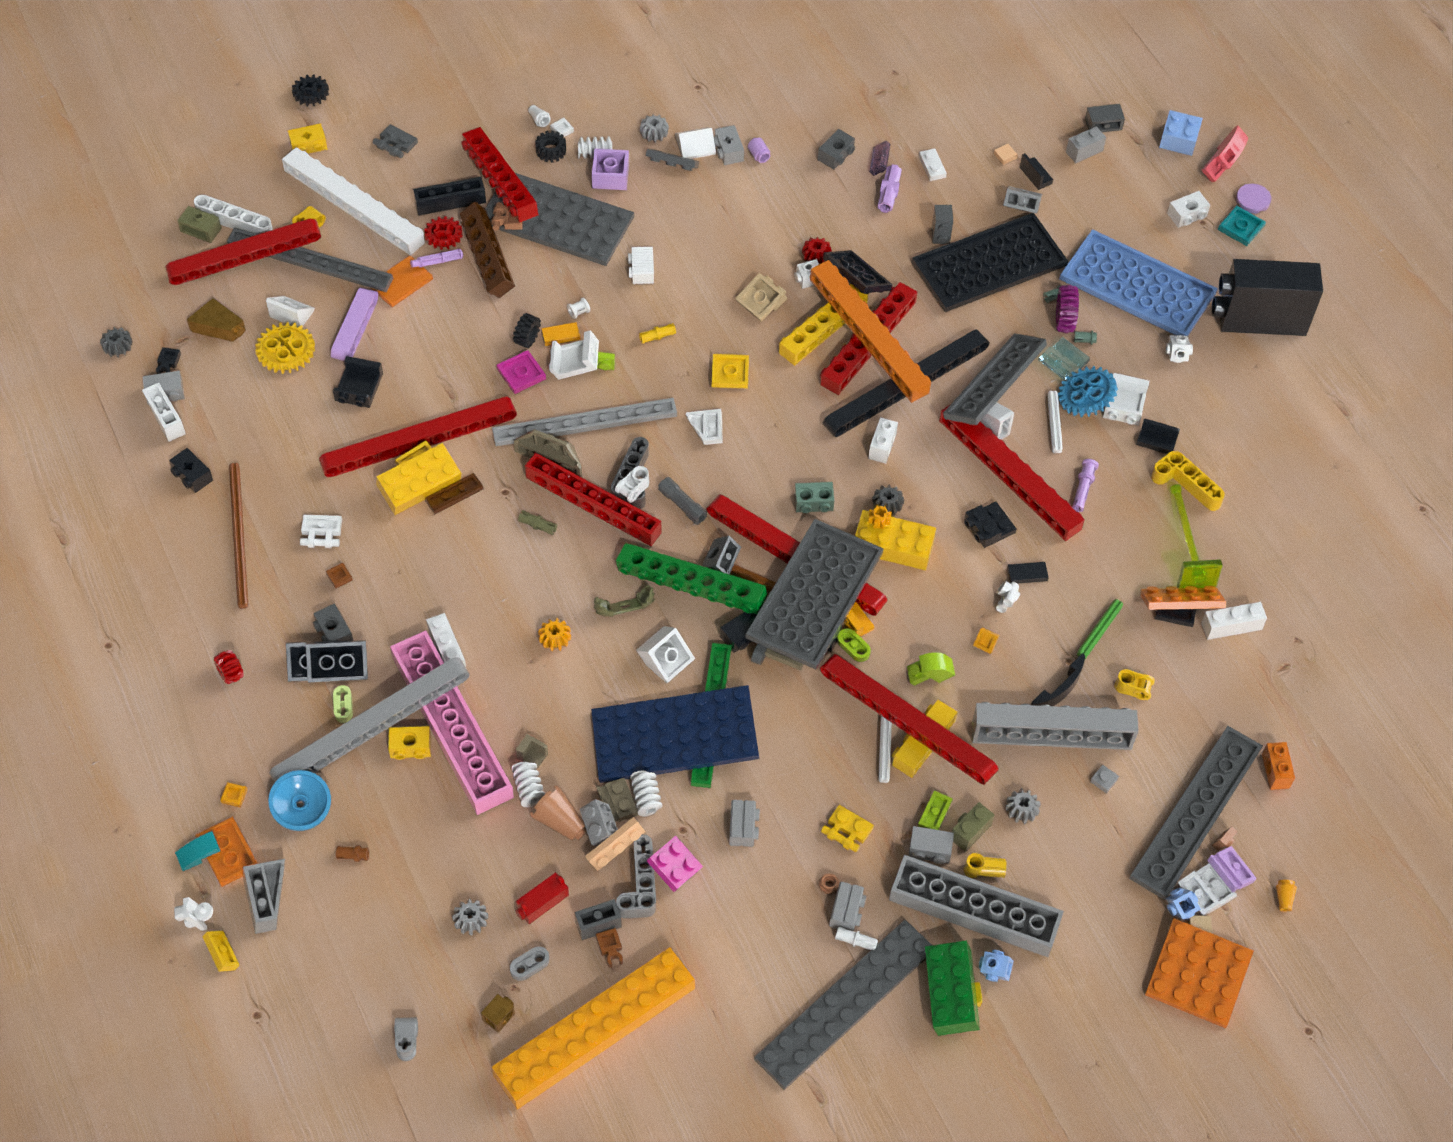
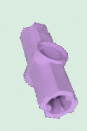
M892 164L888 166L885 178L882 180L878 209L883 213L892 211L895 198L898 195L902 171L898 165Z

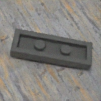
M647 149L646 156L650 157L651 161L660 162V160L667 161V165L675 167L676 164H679L685 170L692 171L693 168L695 169L699 166V161L655 149Z

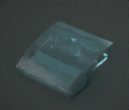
M1062 337L1053 347H1049L1040 356L1038 361L1064 381H1067L1066 376L1072 377V372L1077 373L1079 368L1082 369L1090 361V357Z

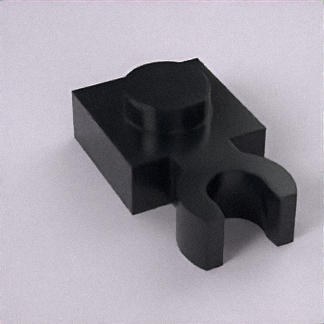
M162 347L157 360L158 367L156 368V373L161 374L164 371L167 373L171 372L170 368H176L181 356L180 350Z

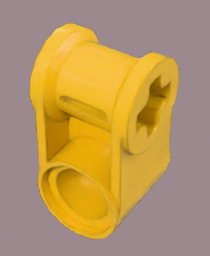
M309 206L293 217L292 224L311 218L317 221L320 228L325 223L326 217L314 207Z
M1124 669L1119 672L1114 687L1121 694L1133 696L1140 700H1149L1151 698V686L1154 685L1155 680L1152 676Z

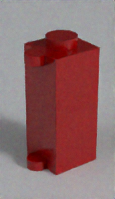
M555 872L516 900L515 912L521 920L525 919L528 924H531L569 896V888L565 884L564 879Z

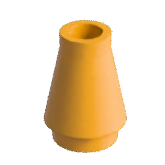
M1278 880V885H1276L1280 911H1292L1297 889L1295 882L1292 880Z

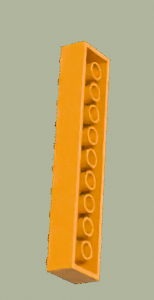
M669 947L493 1065V1076L518 1110L695 989V979L671 947Z

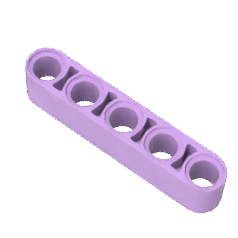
M364 288L358 289L332 346L331 358L344 361L346 356L353 357L377 304V291Z

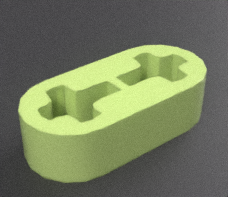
M344 685L336 687L333 691L334 715L340 723H347L353 717L351 690ZM341 693H345L344 701H341ZM345 707V715L341 716L342 708Z

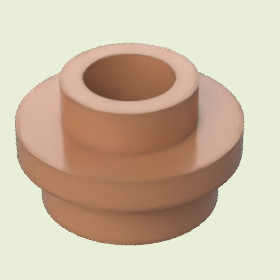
M834 874L823 875L819 880L820 890L826 894L835 893L839 887V879ZM830 882L833 884V886L828 887L825 884Z

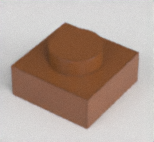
M344 563L326 571V575L335 589L353 581Z

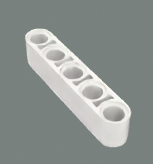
M198 195L194 199L195 208L216 215L223 226L231 229L235 227L255 234L273 230L271 220L266 216L207 195Z

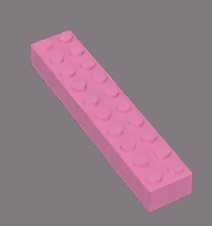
M427 631L390 646L392 658L407 685L444 664ZM457 686L420 708L477 815L514 798L511 783Z

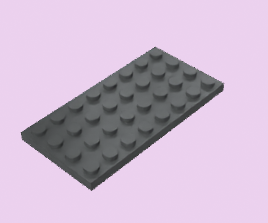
M515 173L536 200L539 215L523 221L522 230L505 229L504 225H501L499 230L607 266L631 224L634 212ZM496 192L485 208L491 224L496 203L501 202L504 205L502 198H499Z
M814 519L748 629L746 639L816 670L881 558L884 549Z

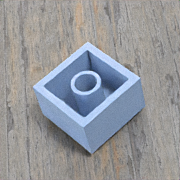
M1170 110L1159 148L1192 156L1203 118Z

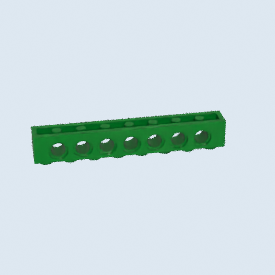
M629 543L624 544L616 559L618 571L624 575H632L641 580L655 582L657 585H664L676 591L687 592L695 597H703L711 602H719L730 608L735 607L746 613L758 614L767 598L765 585Z

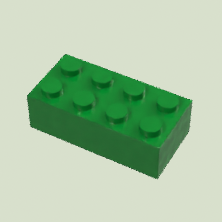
M967 940L926 946L932 1022L935 1032L938 1036L980 1030L972 951Z

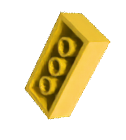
M441 443L376 476V485L394 515H397L424 501L425 497L461 480L462 473L444 444Z
M862 510L855 536L883 548L884 551L880 560L922 570L927 569L937 527L891 517L890 525H885L883 530L881 528L874 529L872 523H868L869 511Z

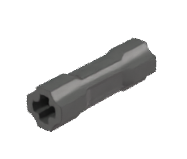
M666 477L659 483L658 490L684 511L692 522L699 525L706 519L707 511L682 491L674 480Z

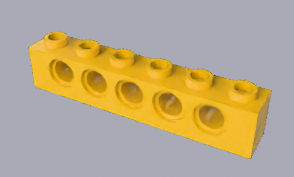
M850 284L858 292L859 297L868 303V294L861 293L857 287ZM828 302L824 307H820L813 316L808 317L801 326L794 328L790 335L781 339L779 354L795 366L846 323Z

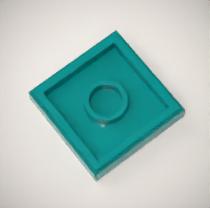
M1236 205L1218 226V230L1248 246L1263 229L1266 221Z

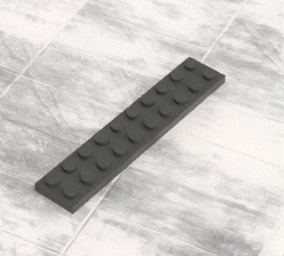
M1230 726L1226 727L1132 872L1130 880L1166 901V898L1173 890L1260 753L1263 745Z
M904 920L876 946L875 950H871L759 1052L754 1057V1060L783 1090L787 1089L926 960L925 947L932 946V944Z

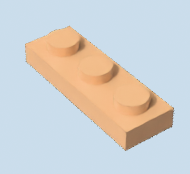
M633 817L585 857L598 871L618 854L622 853L634 841L638 840L646 831Z

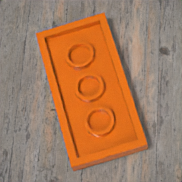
M1151 586L1147 587V589H1141V598L1149 610L1226 608L1225 598L1218 588L1214 586H1205L1204 588L1168 586L1164 589Z

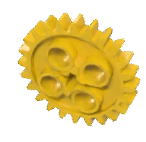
M280 322L279 327L273 324L272 330L266 328L267 333H260L261 338H257L258 344H255L256 355L262 366H267L268 371L272 368L274 373L281 370L282 374H284L285 370H288L289 373L292 372V369L299 371L298 366L304 368V362L310 363L309 358L314 357V339L312 334H309L308 329H303V325L297 328L296 323L290 326L289 322H287L283 326Z

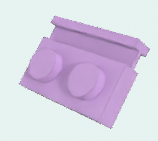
M1232 846L1217 852L1215 855H1211L1207 860L1232 893L1237 889H1242L1254 883L1257 879Z

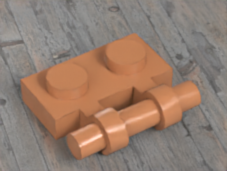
M497 202L493 210V230H499L501 225H504L505 229L522 230L523 222L519 223L517 218L511 215L509 207H505L501 202Z

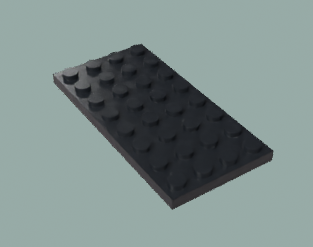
M1034 213L912 257L911 261L944 312L1068 265L1067 258Z

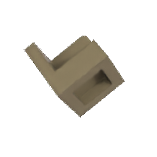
M526 734L516 748L517 759L523 762L535 763L538 769L548 755V747L545 743Z

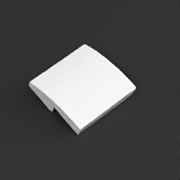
M1210 863L1197 872L1193 871L1178 882L1182 889L1184 888L1195 893L1198 898L1197 903L1201 909L1199 912L1202 916L1213 912L1237 897V894L1235 892L1232 893Z

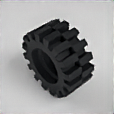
M551 130V133L545 131V134L542 132L540 136H537L535 145L536 153L540 160L545 159V162L550 160L551 163H554L553 160L558 162L559 158H564L566 155V139L563 134L560 135L558 131L555 134ZM547 145L556 146L555 148H546Z
M524 313L520 317V321L517 322V327L515 326L513 342L525 348H530L536 341L535 338L538 337L537 334L541 327L540 318Z

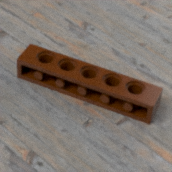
M474 202L460 213L461 224L466 230V237L472 246L471 251L475 254L476 264L481 270L480 275L485 281L487 292L490 295L501 298L513 289L515 284L487 211L484 207Z

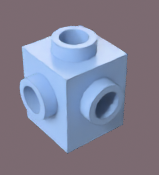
M1177 888L1170 892L1171 895L1166 898L1168 911L1172 916L1175 915V917L1180 919H1188L1194 916L1195 912L1201 910L1197 903L1198 898L1193 891Z
M992 950V953L985 951L984 957L980 958L979 969L986 976L985 979L998 982V979L1009 981L1014 960L1009 956H1005V953L999 950Z

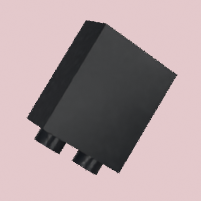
M1233 259L1229 273H1221L1219 294L1221 296L1213 297L1212 317H1220L1221 332L1307 336L1323 294L1320 263Z

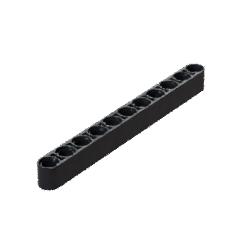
M975 329L917 364L923 374L927 375L930 381L933 382L985 351L990 342L979 330ZM889 379L829 414L824 419L823 425L834 437H839L904 399L906 396L894 381Z

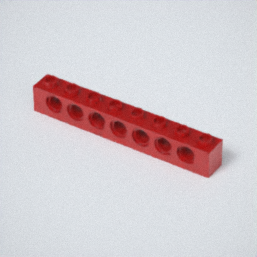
M478 127L462 133L463 141H461V145L464 151H468L470 159L475 161L477 169H481L483 177L488 179L491 188H495L497 196L502 198L505 207H509L511 215L516 217L519 223L538 216L536 200L483 129Z
M899 282L896 287H892L887 298L881 300L879 307L872 311L878 316L883 326L885 325L888 328L889 333L895 329L916 304L918 291ZM854 333L848 344L842 346L840 353L832 358L830 365L824 368L820 374V385L838 396L872 356Z
M535 453L525 465L526 478L643 543L652 547L662 534L661 520L549 459Z

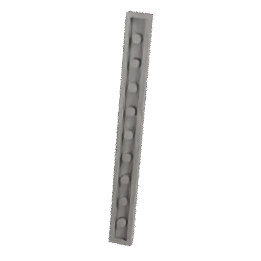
M674 398L492 427L495 446L514 444V440L517 437L534 429L557 437L677 417V409Z

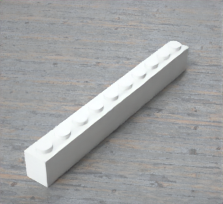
M296 147L282 159L285 172L407 254L412 255L425 243L424 233L419 227H415L407 219L397 215L394 210L388 209L382 202L376 201L368 193L361 191L355 184L352 185L346 181L343 176L334 173L331 168L322 165L319 160L310 157L307 152L301 151Z

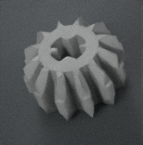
M652 114L651 117L646 115V118L642 119L640 132L643 139H647L648 142L654 140L656 143L657 140L662 141L664 137H667L669 125L665 118Z
M1021 788L1018 793L1013 791L1011 796L1007 798L1005 809L1009 812V818H1016V823L1022 820L1025 825L1027 820L1032 822L1035 816L1039 815L1040 801H1036L1037 794L1030 795V790L1024 793Z
M468 899L467 904L461 901L460 907L454 908L455 914L452 916V919L455 922L456 929L461 928L462 934L469 931V935L472 936L474 930L480 933L481 927H486L487 922L485 920L488 919V913L485 912L486 907L484 905L480 906V901L477 900L472 903L471 899Z

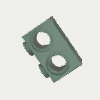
M833 482L795 483L796 513L834 511Z

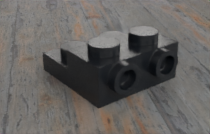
M997 502L985 507L980 505L965 512V526L971 529L976 541L981 543L984 548L1016 533L1017 528Z

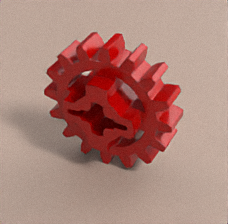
M438 216V220L431 219V223L426 224L427 228H424L425 240L428 241V245L433 244L434 249L440 247V250H443L446 247L449 250L451 245L456 247V242L460 243V238H463L462 226L459 225L458 220L454 222L453 217L447 219V216H444V219H441Z

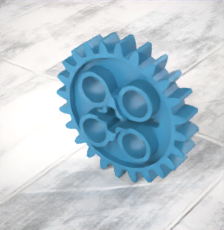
M1086 366L1085 371L1079 368L1077 374L1072 372V377L1066 376L1067 381L1061 382L1062 386L1059 387L1060 392L1058 393L1060 404L1063 410H1067L1068 414L1072 412L1073 416H1076L1079 413L1080 417H1083L1087 413V416L1090 417L1092 412L1097 415L1098 410L1104 412V406L1110 407L1109 402H1114L1113 397L1117 396L1116 391L1118 388L1113 374H1109L1107 369L1103 371L1102 367L1096 370L1095 366H1093L1089 370Z

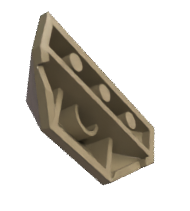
M536 429L514 440L515 452L528 458H532L537 453L582 477V466L575 447L568 441L559 440L551 434H545Z

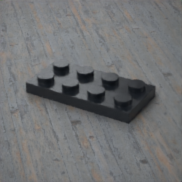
M852 250L824 252L823 260H829L835 265L839 273L850 284L857 287L861 293L869 294L891 291L893 284Z

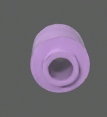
M762 138L750 140L748 149L755 160L760 163L768 161L771 156L770 150Z

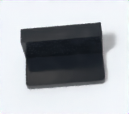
M1026 153L1022 154L1019 168L1038 190L1053 184V178L1035 157L1029 158Z
M1144 419L1136 445L1168 454L1174 450L1180 429Z

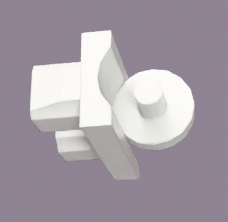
M187 897L183 899V905L174 908L175 919L178 921L184 920V924L188 928L197 927L204 931L207 930L205 921L211 918L213 907L206 902L198 904Z

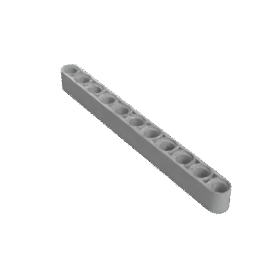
M459 657L448 660L274 766L269 772L275 783L281 776L292 771L304 770L312 773L319 771L460 685L469 678V672Z

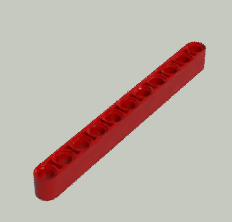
M502 397L324 453L319 457V462L326 477H334L403 455L424 441H427L432 446L511 421L517 416V412L511 398Z
M719 494L707 507V512L711 517L787 564L801 543L724 495ZM866 583L856 603L863 611L876 616L888 599L881 591Z
M833 654L820 667L821 673L827 679L978 783L985 785L998 772L999 768L992 759L840 656Z

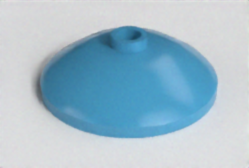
M304 770L292 771L281 776L272 786L268 799L269 809L276 822L284 828L293 831L309 830L319 825L329 813L331 806L330 790L326 782L317 774ZM302 801L304 806L298 807L296 804Z

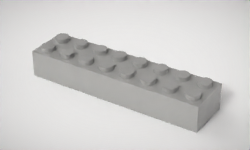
M989 702L976 703L972 720V743L1132 750L1138 734L1137 710L1129 708H1090L1088 706L1078 708L1067 705L1055 707L1050 705L1032 706L1030 704L1011 705L1009 703L991 704Z
M907 855L903 857L889 901L1045 957H1049L1064 912Z

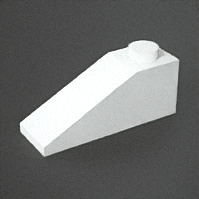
M160 383L143 389L142 392L167 440L170 442L185 435L182 421Z

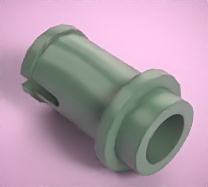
M1060 285L1056 289L1043 293V297L1047 296L1044 298L1046 303L1057 299Z
M1093 330L1091 332L1075 331L1074 343H1090V345H1093V343L1097 342V332H1093Z

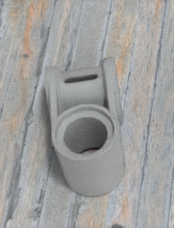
M417 1017L395 1018L394 1029L397 1056L402 1061H410L416 1055Z

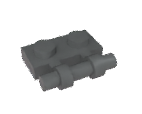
M391 124L380 134L381 140L377 138L373 140V144L378 149L386 150L390 155L399 158L404 156V152L409 153L418 143L416 137Z

